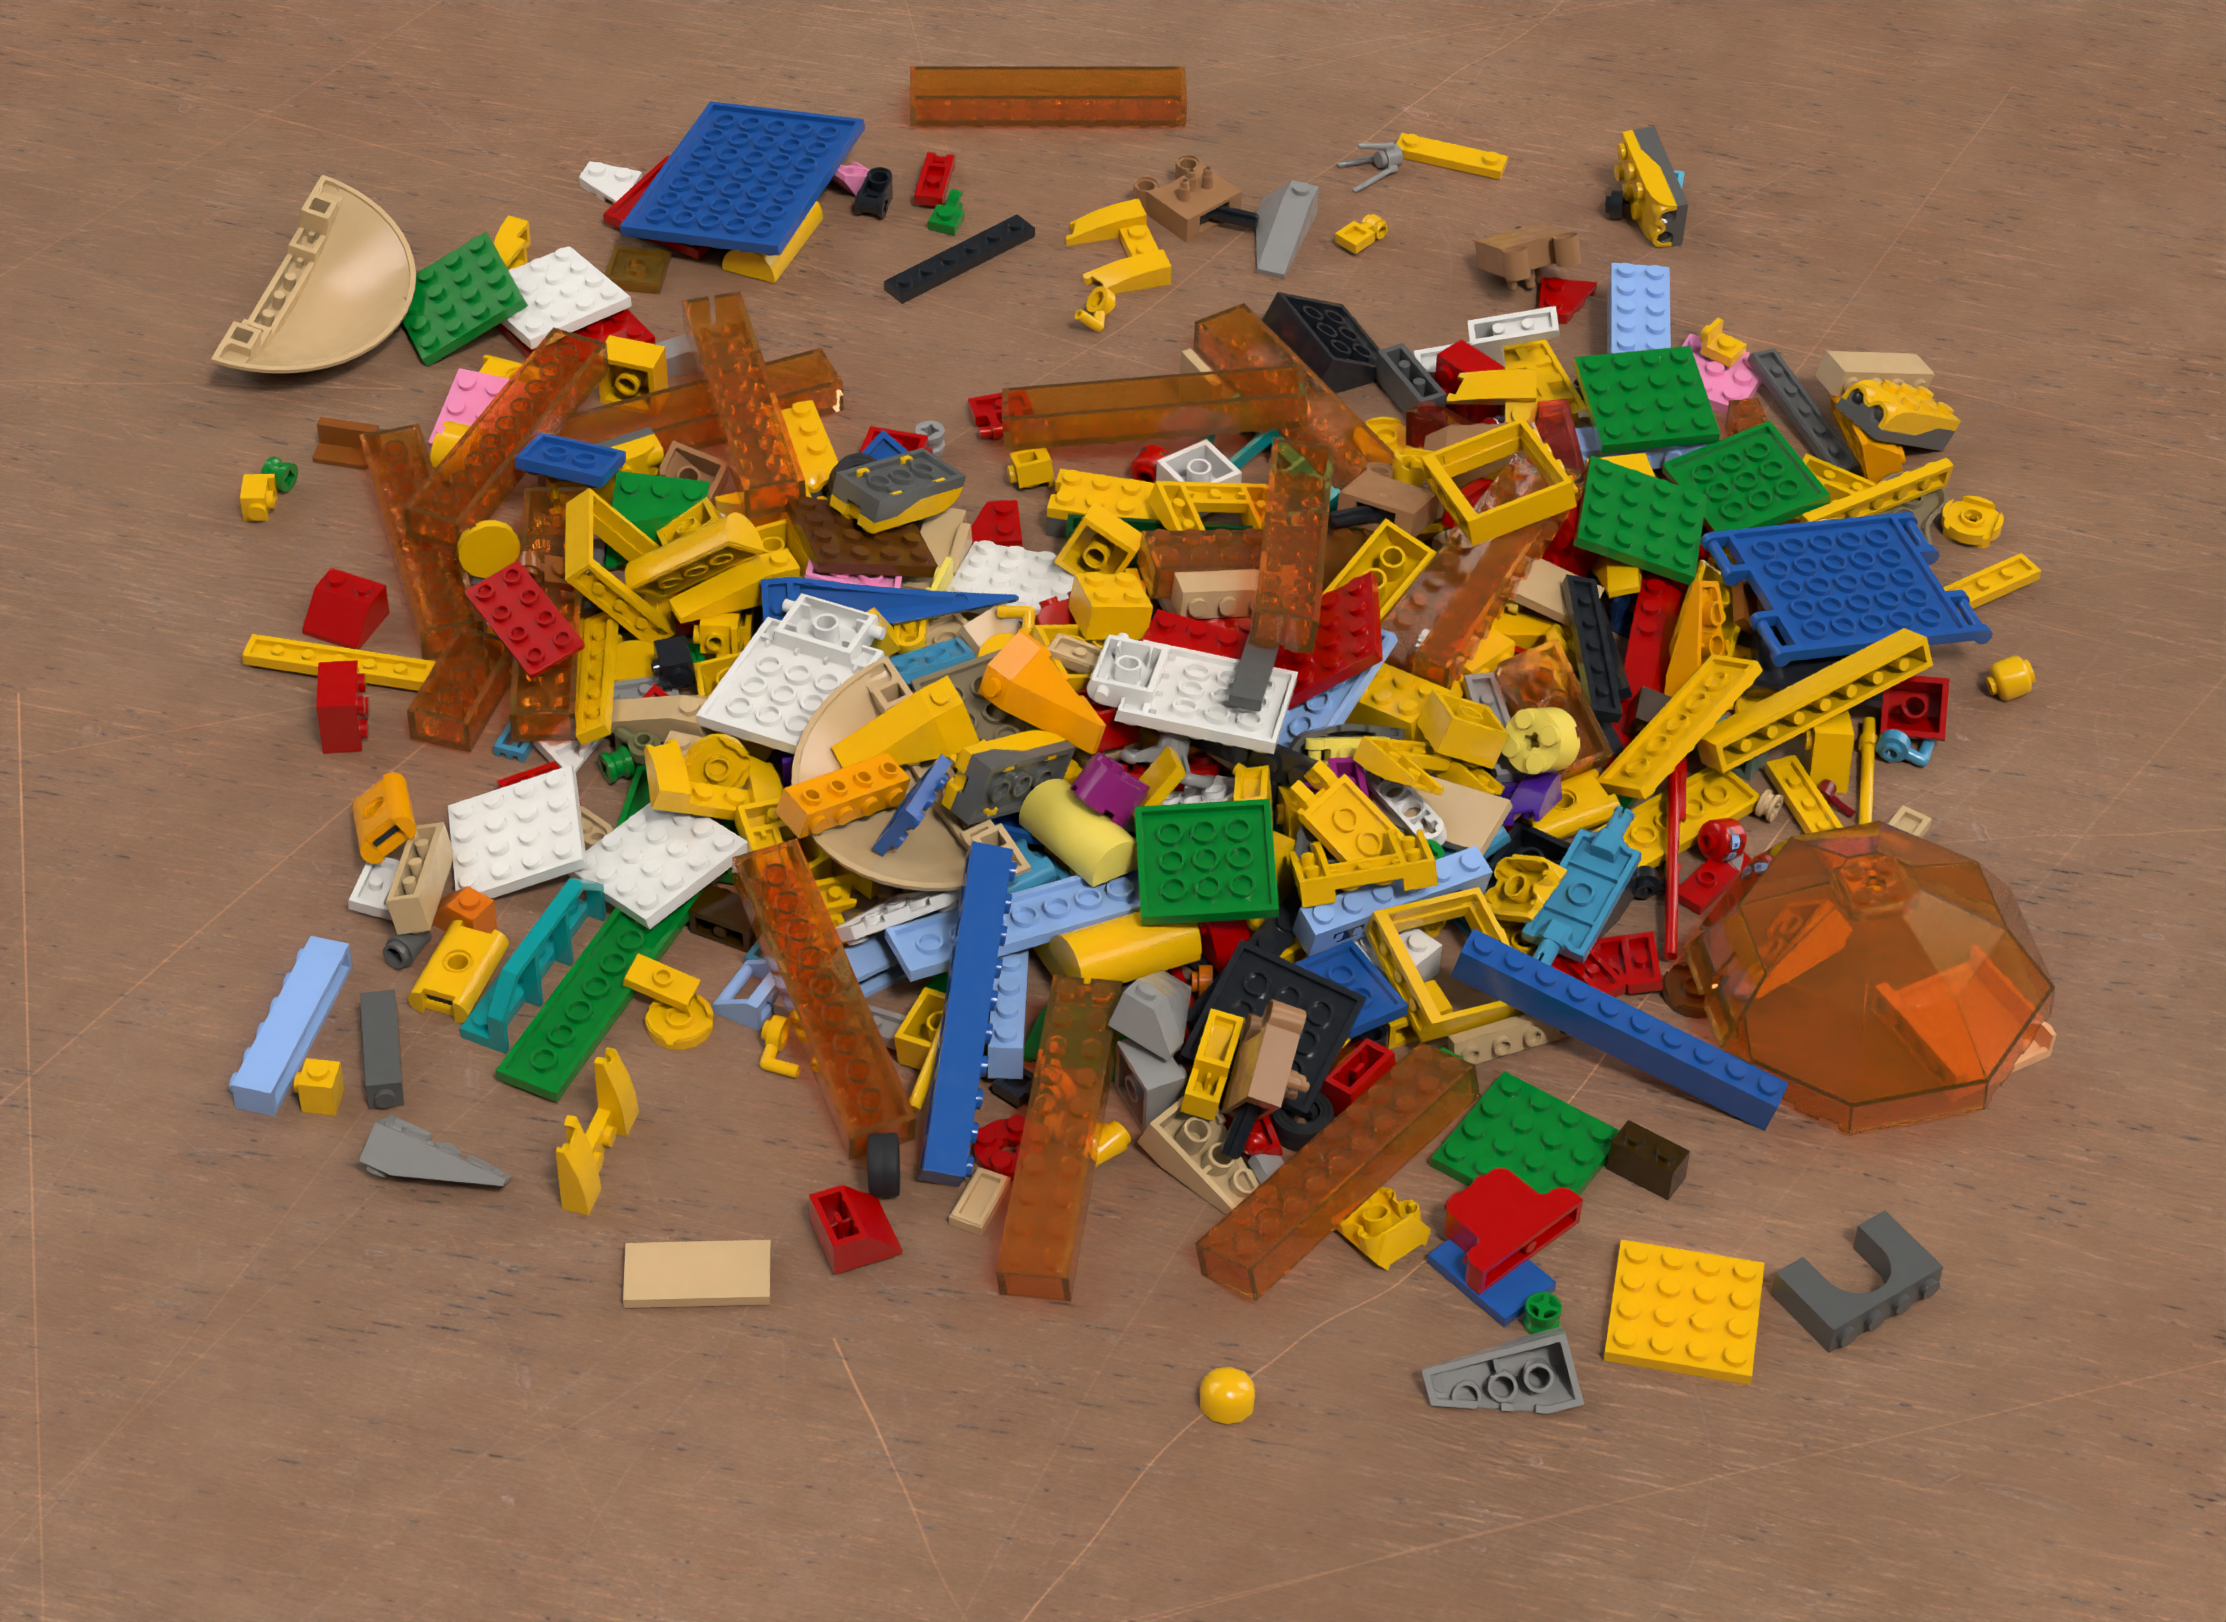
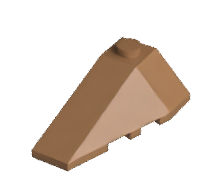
M1534 421L1527 422L1532 430L1537 429ZM1510 422L1500 424L1449 425L1425 436L1424 450L1434 452ZM1522 450L1452 477V480L1459 488L1524 460L1528 456Z
M672 441L660 465L659 476L709 481V500L715 506L714 497L722 495L729 480V462Z

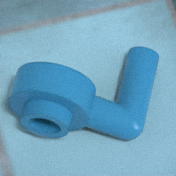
M1890 729L1881 733L1876 750L1887 761L1900 762L1906 759L1919 767H1925L1930 760L1936 741L1922 740L1919 751L1911 748V741L1905 733Z

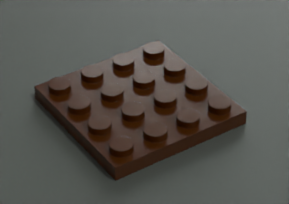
M807 496L787 498L785 509L816 573L934 577L938 565L915 521L872 534L864 531L857 524V519L845 518L839 511L829 505L831 498L828 500L813 499Z

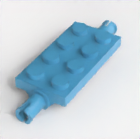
M1616 806L1606 827L1601 828L1597 832L1591 833L1581 828L1579 829L1559 865L1567 869V876L1530 923H1526L1522 930L1523 940L1538 945L1533 958L1551 966L1557 954H1561L1584 964L1641 861V852L1628 847L1623 838L1635 817L1631 810L1626 808L1622 815L1623 807Z

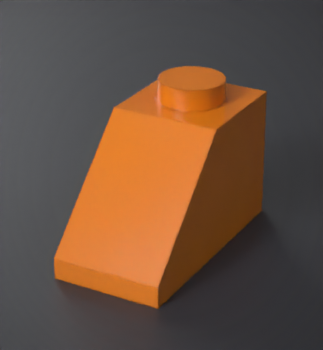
M467 886L445 895L440 900L432 925L446 932L452 921L463 920L464 927L492 934L494 929L498 928L495 902L493 899Z

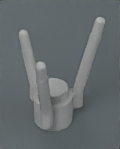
M1394 142L1359 143L1357 145L1359 149H1378V151L1372 156L1338 162L1337 166L1341 168L1375 161L1378 168L1385 169L1354 187L1353 192L1357 193L1383 177L1398 172V166H1401L1403 163V154L1401 148L1394 144Z

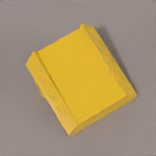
M1513 854L1512 857H1505L1497 863L1494 876L1498 881L1494 887L1485 893L1484 897L1487 903L1491 904L1492 912L1497 920L1530 923L1567 876V869L1544 857Z
M1380 1185L1370 1189L1328 1217V1222L1377 1265L1387 1271L1392 1263L1421 1244L1426 1246L1431 1229L1422 1222L1418 1203L1413 1200L1398 1202L1394 1190L1381 1187Z

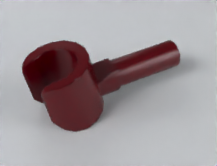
M1828 779L1821 781L1818 790L1826 802L1852 818L1856 812L1835 796L1837 787L1834 782Z

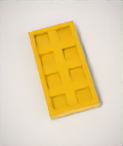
M1547 340L1503 346L1505 370L1537 369V399L1535 402V425L1537 429L1579 422L1578 410L1587 409L1586 405Z

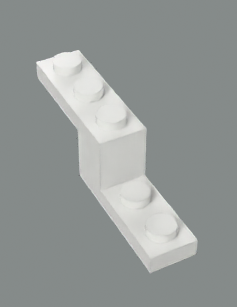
M1556 306L1468 320L1470 341L1467 343L1504 367L1506 365L1503 346L1560 337ZM1453 344L1414 350L1415 358L1434 379L1437 354Z

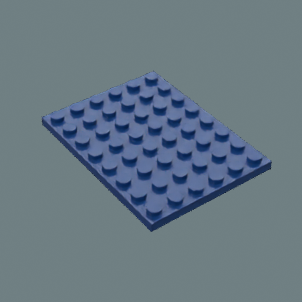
M710 101L620 225L622 236L637 239L645 238L662 242L684 243L691 246L699 245L715 249L723 248L740 252L780 256L865 130L864 119Z

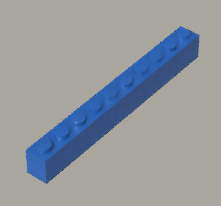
M972 841L966 854L917 1180L959 1187L964 1178L970 1177L972 1173L974 1156H969L970 1143L975 1144L979 1123L973 1122L975 1110H980L984 1090L978 1089L980 1077H985L988 1066V1056H983L985 1044H990L993 1032V1023H988L989 1011H994L997 1004L998 991L993 990L994 978L999 979L1003 958H998L999 946L1003 947L1005 944L1008 929L1007 926L1002 925L1004 914H1009L1012 902V894L1007 893L1008 882L1013 883L1017 868V862L1012 861L1013 849Z
M1474 928L1451 974V977L1764 1131L1775 1114L1789 1084Z

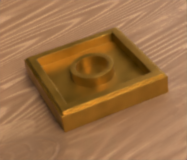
M615 245L604 275L623 291L660 294L671 261V251Z

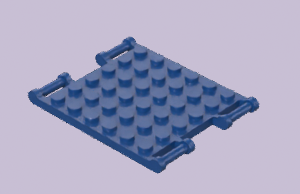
M1911 512L1715 531L1706 533L1700 540L1704 550L1710 552L1720 568L1721 578L1728 586H1733L1740 580H1747L1766 611L1754 613L1749 618V624L1755 632H1759L1771 652L1770 658L1777 667L1785 666L1790 661L1854 654L1903 628L1927 637L1929 646L1966 641L1985 644L1993 635L1988 625L1982 624L1970 606V599L1965 591L1944 590L1928 566L1935 563L1939 559L1940 554L1935 546L1928 543L1917 526V519ZM1722 546L1728 548L1737 565L1731 564L1721 548ZM1770 626H1776L1787 646H1781Z

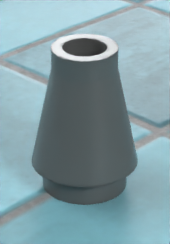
M430 931L416 935L413 933L401 934L388 939L383 949V955L387 963L396 969L409 967L424 946L431 941Z

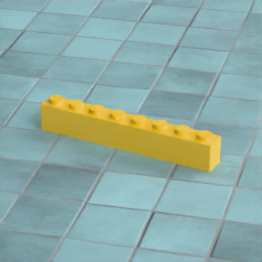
M1903 628L1716 723L1697 743L1701 763L1721 773H1725L1933 666L1927 637Z

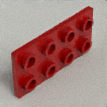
M515 561L465 590L466 598L530 678L537 677L585 648L581 637L519 561Z

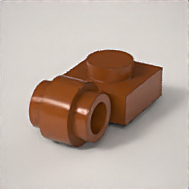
M524 551L519 554L516 561H519L535 581L538 578H542V588L573 592L574 587L565 580V557L544 555L541 561L538 555L532 551Z

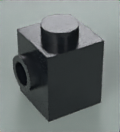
M685 635L653 641L655 659H651V669L653 677L660 678L663 690L695 684L693 659Z

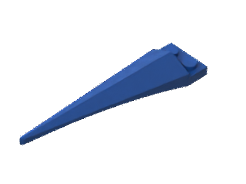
M799 577L761 579L763 622L767 617L782 621L787 612L782 611L784 600L796 601L801 593L864 612L875 607L890 625L1013 603L1019 600V596L1015 594L903 589Z

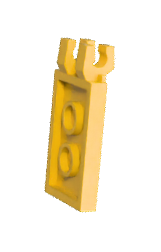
M1321 760L1304 775L1314 789L1320 790L1314 795L1311 790L1298 780L1283 795L1291 807L1298 810L1296 812L1299 815L1298 820L1339 862L1392 854L1387 838V830L1397 829V840H1401L1405 836L1346 774L1338 779L1336 774Z

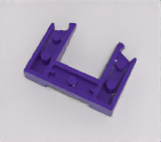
M1560 773L1527 774L1519 785L1517 782L1502 783L1505 787L1503 793L1495 795L1510 800L1512 804V809L1504 820L1503 826L1514 825V821L1520 815L1523 819L1534 817V821L1538 822L1562 799Z

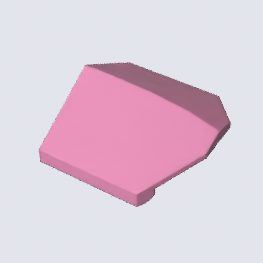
M852 162L851 165H840L832 180L852 195L857 196L869 169L858 162Z

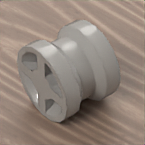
M936 421L919 423L915 428V433L928 435L929 448L933 449V454L939 457L945 451V441L943 440L945 437L944 426Z

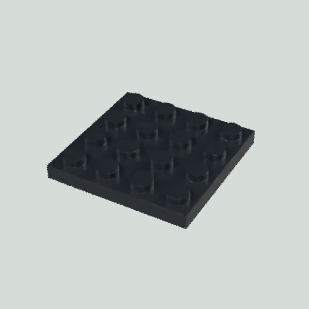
M1241 939L1183 1047L1179 1059L1192 1066L1194 1065L1211 1008L1245 1018L1244 1023L1249 1014L1263 1017L1265 1008L1271 999L1305 1010L1306 1020L1300 1034L1291 1069L1305 1075L1306 1081L1310 1083V1087L1306 1093L1298 1091V1095L1294 1100L1283 1098L1281 1107L1306 1119L1358 1019L1367 997ZM1240 1037L1237 1043V1047L1235 1050V1054L1232 1060V1064L1226 1082H1229L1231 1077L1232 1069L1234 1066L1235 1058L1240 1043Z

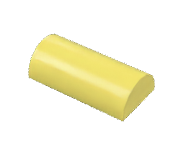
M1050 779L1042 782L1025 798L1020 809L1019 824L1092 887L1138 869L1136 839L1118 824L1111 821L1109 816L1099 813L1074 793L1075 791L1070 790L1071 785L1067 781Z

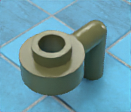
M622 726L614 730L616 748L624 745L628 749L632 760L639 764H645L644 749L646 745L650 744L654 747L661 745L659 736L650 731H641L634 734Z

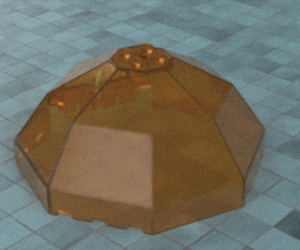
M1882 821L1792 836L1753 857L1683 947V953L1699 995L1705 994L1703 1006L1719 1049L1788 1082L1789 1084L1782 1100L1793 1104L1794 1110L1811 1118L1819 1120L1822 1117L1837 1124L1838 1130L1849 1135L1985 1110L1990 1104L1995 1091L2004 1084L2013 1071L2014 1064L2020 1055L2026 1052L2035 1039L2036 1032L2044 1021L2047 1022L2052 1014L2055 985L2011 888L1978 861ZM1876 885L1881 887V890L1875 891L1873 887L1869 886ZM1735 957L1737 963L1727 974V966Z

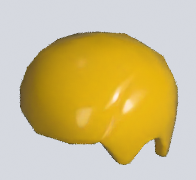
M1222 1367L1209 1371L1203 1377L1200 1384V1410L1205 1416L1214 1422L1232 1424L1242 1422L1252 1414L1255 1402V1386L1245 1371L1233 1367Z

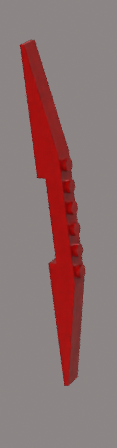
M1663 473V478H1662V479H1663V480H1666V481H1668V482H1670V481L1668 480V478H1667V477L1664 475V473ZM1704 525L1702 526L1701 538L1706 533H1709ZM1700 543L1697 563L1701 559L1707 562L1710 552H1706ZM1644 569L1624 663V670L1633 697L1620 700L1623 715L1619 723L1613 722L1612 725L1623 745V750L1635 739L1634 736L1624 733L1631 700L1642 686L1664 694L1666 674L1671 660L1669 645L1689 586ZM1621 753L1606 759L1604 771Z

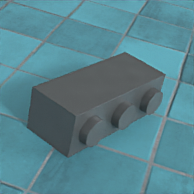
M1404 343L1378 350L1375 379L1413 425L1420 430L1443 423L1447 394Z

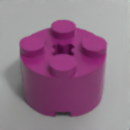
M1097 752L1095 756L1091 757L1071 785L1070 790L1075 791L1074 793L1096 811L1107 816L1111 815L1113 817L1111 821L1121 827H1125L1135 813V807L1140 806L1148 795L1147 791L1150 786L1136 776H1131L1125 772V768L1111 757H1106L1102 753Z

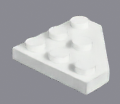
M917 890L900 893L828 932L833 944L847 941L848 946L855 945L868 939L867 935L885 930V928L913 921L912 919L927 915L936 910L942 913L958 906L957 901L960 900L961 890Z

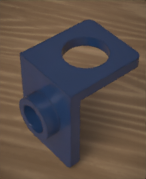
M1631 594L1614 597L1609 606L1612 632L1629 639L1631 631L1626 626L1633 622L1634 614L1629 612Z

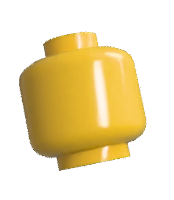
M2017 655L1993 663L1989 668L1990 676L1985 678L1990 694H1997L2005 702L2028 694L2032 690V684L2036 682L2030 662L2027 659L2022 660Z

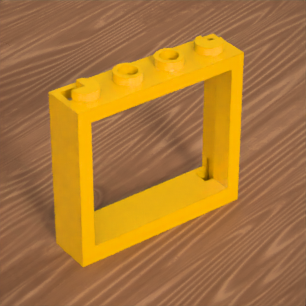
M1524 418L1421 456L1427 484L1472 546L1577 507L1575 493H1578V488L1574 484L1573 476L1566 474L1561 460H1555L1548 443H1542L1537 429L1532 430ZM1523 450L1550 486L1477 514L1451 477Z
M590 488L567 502L565 580L639 640L653 644V641L667 639L675 635V614L668 604L669 599L674 597L675 594L666 599L645 594V600H643L593 559V533L629 562L660 546Z
M1479 887L1373 911L1364 929L1391 985L1409 1005L1407 1015L1421 1042L1450 1036L1524 1014V1012L1502 1001H1497L1441 1015L1398 934L1399 931L1464 916L1471 930L1474 928L1510 946L1505 930L1499 925L1492 912L1491 904L1487 903Z

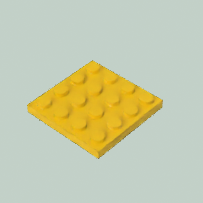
M1621 1239L1603 1361L1750 1385L1765 1263Z

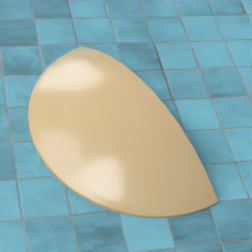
M321 175L301 208L299 228L288 245V254L249 319H243L242 323L233 321L210 362L250 372H309L345 363L378 346L400 325L410 308L416 284L415 262L410 245L395 221L370 198L338 180Z
M888 656L873 662L848 678L822 702L812 715L796 747L792 764V785L841 769L842 767L832 752L831 747L913 694ZM937 759L923 761L919 765L913 766L908 764L899 765L911 778L906 795ZM949 766L945 774L950 779L956 774L951 766ZM946 783L938 793L933 791L937 798L926 812L922 810L926 815L914 830L910 829L908 831L906 829L908 836L896 850L891 846L883 857L873 850L872 847L900 804L896 807H888L877 811L870 816L854 819L845 825L826 829L820 834L810 835L814 842L830 858L844 868L875 882L902 889L919 891L961 890L966 854L972 841L1013 849L1012 861L1017 862L1015 877L1032 870L1030 864L1002 823L995 826L991 819L968 825L941 804L946 791Z

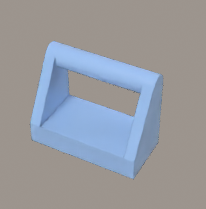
M780 958L745 961L711 1005L713 1012L759 1031L773 1013V1004L787 981L793 982L792 963ZM751 976L763 980L749 999H734Z

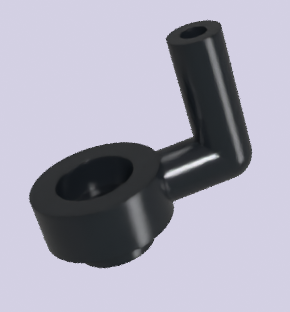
M1612 190L1611 196H1606L1605 213H1610L1611 219H1622L1623 203H1629L1628 200L1624 199L1623 191Z
M1666 860L1661 864L1664 879L1659 878L1658 871L1653 867L1639 866L1634 872L1636 877L1635 898L1646 899L1657 892L1665 893Z

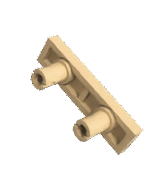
M1524 1013L1448 1036V1050L1460 1055L1471 1066L1571 1035Z

